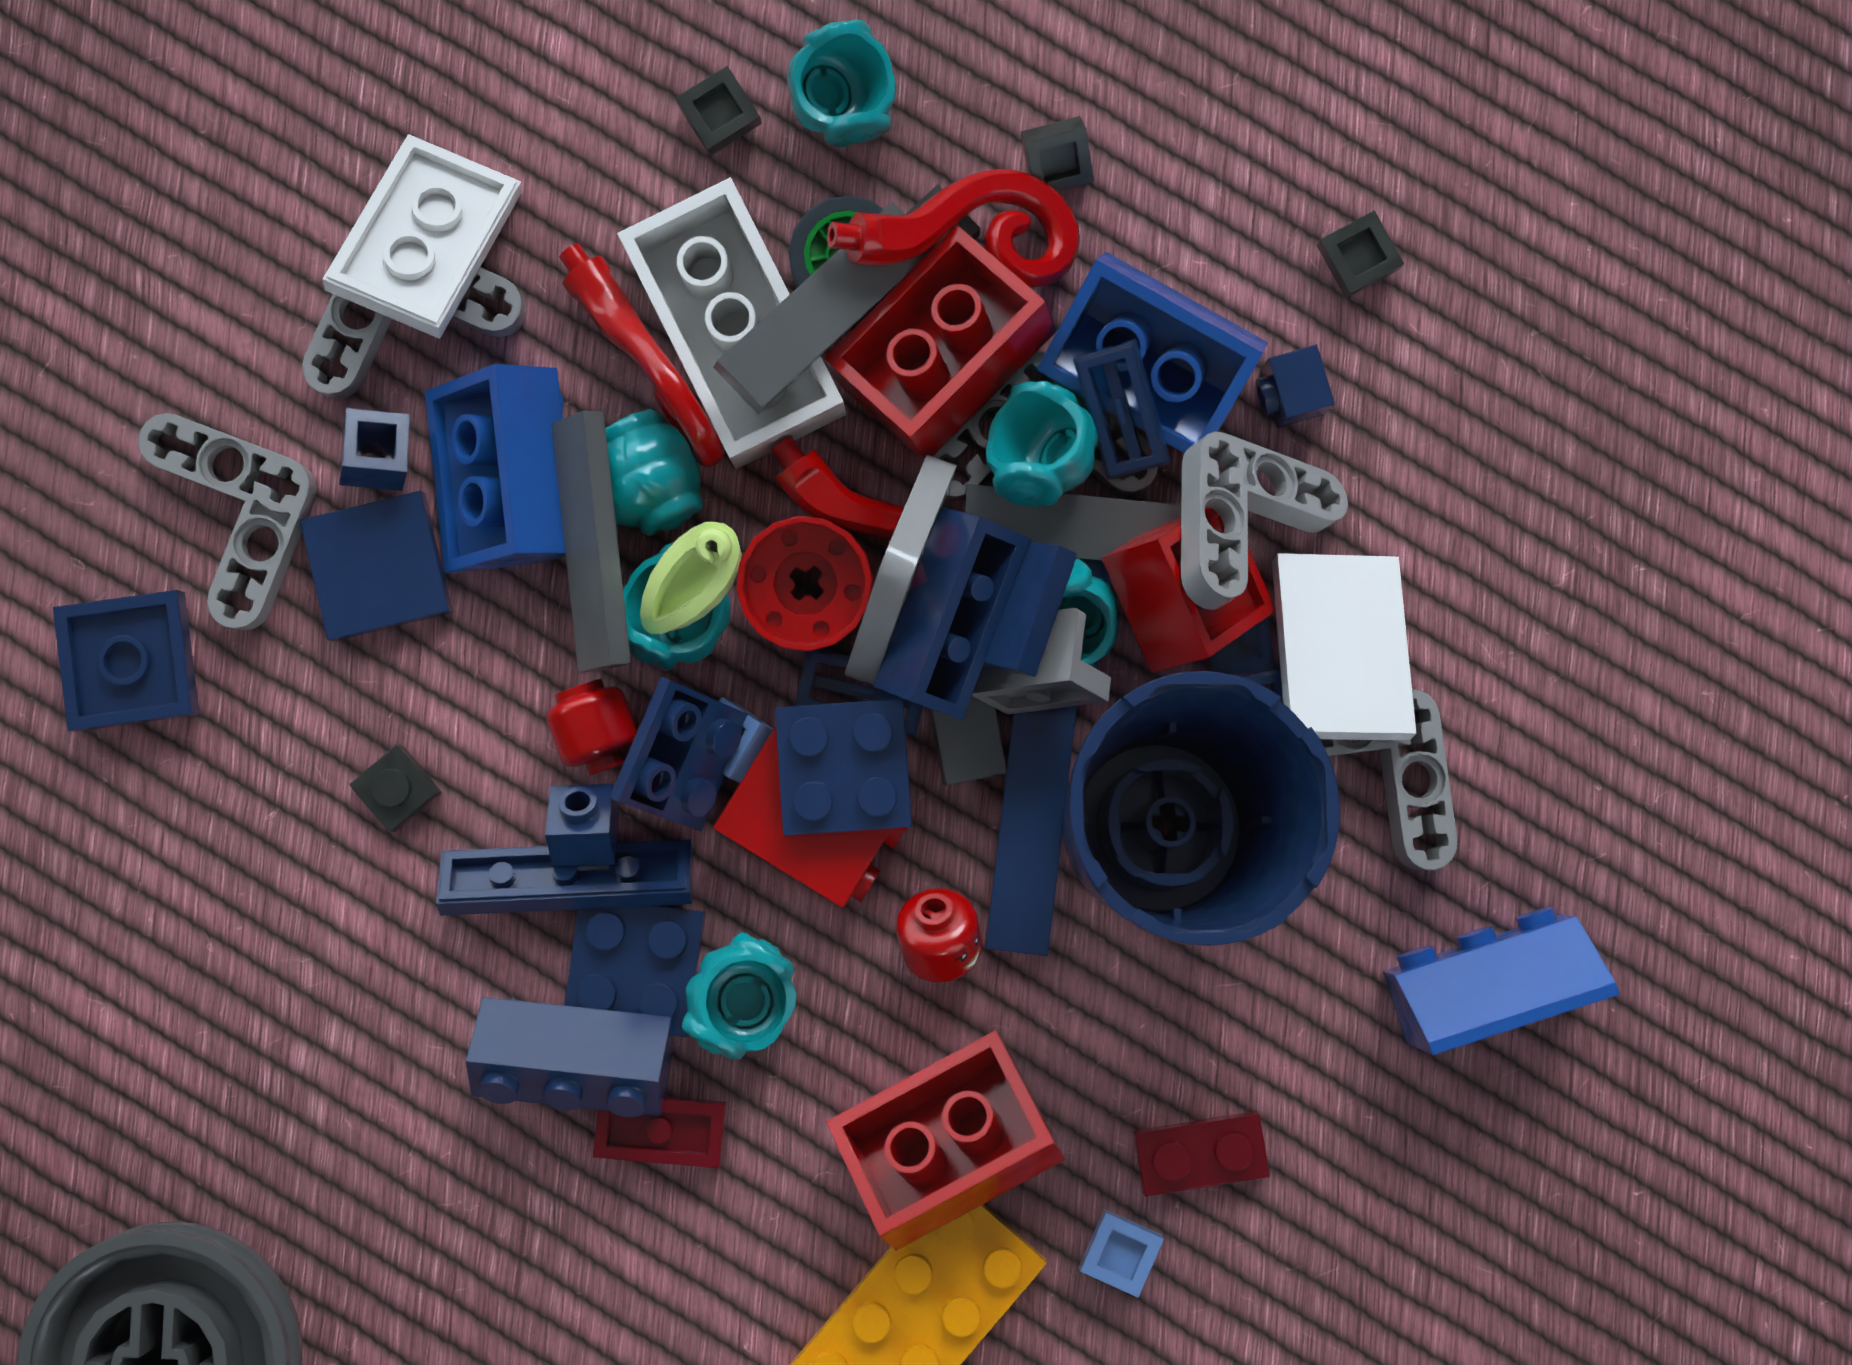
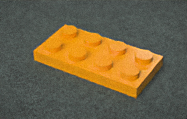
M983 1204L897 1251L890 1246L789 1365H961L1044 1268L1047 1260Z

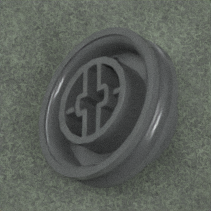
M158 1222L128 1229L90 1247L73 1258L54 1275L39 1294L29 1312L19 1343L17 1365H302V1337L297 1313L287 1289L272 1267L256 1251L228 1233L212 1227L187 1222Z

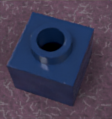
M1317 344L1268 358L1260 369L1262 378H1258L1255 381L1256 392L1262 411L1265 415L1273 413L1277 428L1323 416L1335 405Z
M346 408L342 430L339 485L403 491L407 474L410 414ZM367 453H375L379 455L381 458L365 457L363 455Z
M613 784L550 786L545 838L552 867L612 865L616 863L619 811L617 801L610 798Z

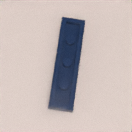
M1070 706L1016 713L1012 716L1006 767L1007 773L1005 775L985 949L1048 956L1077 707Z
M691 839L617 843L616 863L612 865L552 867L548 846L441 851L436 906L440 916L692 904Z

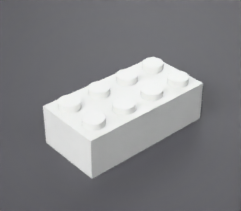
M731 177L617 233L735 469L770 453L771 448L790 435L795 441L846 415L844 401L821 356L759 414L713 368L719 358L790 295Z

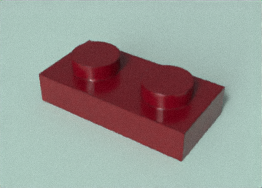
M665 1096L661 1116L642 1114L637 1117H622L611 1111L597 1110L593 1158L719 1169L722 1163L727 1102Z
M1257 1111L1133 1130L1142 1190L1145 1197L1270 1177L1260 1114Z

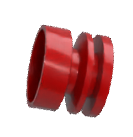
M796 516L772 523L752 539L739 563L736 589L743 614L759 635L782 648L812 651L836 644L859 625L872 592L874 578L867 553L851 533L826 519ZM815 567L823 573L818 580L819 586L824 590L822 595L817 598L812 594H807L802 599L798 598L794 593L798 586L797 580L793 577L794 572L798 568L804 572H809Z

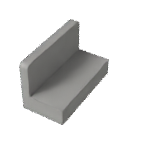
M1077 608L1058 610L1035 677L983 666L972 696L1008 715L1108 702L1111 677L1081 661L1086 614Z

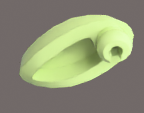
M704 522L685 532L664 552L650 574L642 596L640 617L641 624L650 634H664L685 628L703 618L722 601L733 586L742 557L738 537L732 528L724 523Z

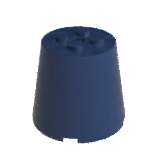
M1210 671L1182 672L1152 680L1134 689L1111 706L1095 723L1085 738L1074 763L1064 812L1063 833L1066 852L1076 876L1088 892L1101 904L1136 927L1172 942L1200 946L1225 945L1256 937L1277 927L1288 919V916L1303 903L1314 888L1318 887L1332 860L1338 838L1340 801L1336 777L1329 756L1313 728H1307L1297 715L1280 701L1282 697L1262 685L1236 675ZM1160 811L1163 821L1173 822V833L1162 836L1160 830L1153 828L1152 819L1159 816Z

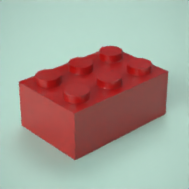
M956 225L824 360L841 387L924 462L927 455L934 456L1057 330L1046 301Z
M996 1030L826 1121L879 1236L895 1251L1066 1160L1011 1053Z

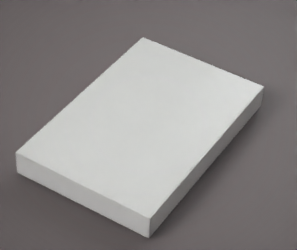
M408 134L323 277L325 291L440 339L522 193L521 181Z
M1278 553L1272 561L1283 704L1293 711L1307 728L1312 727L1319 739L1410 741L1417 733L1399 557Z

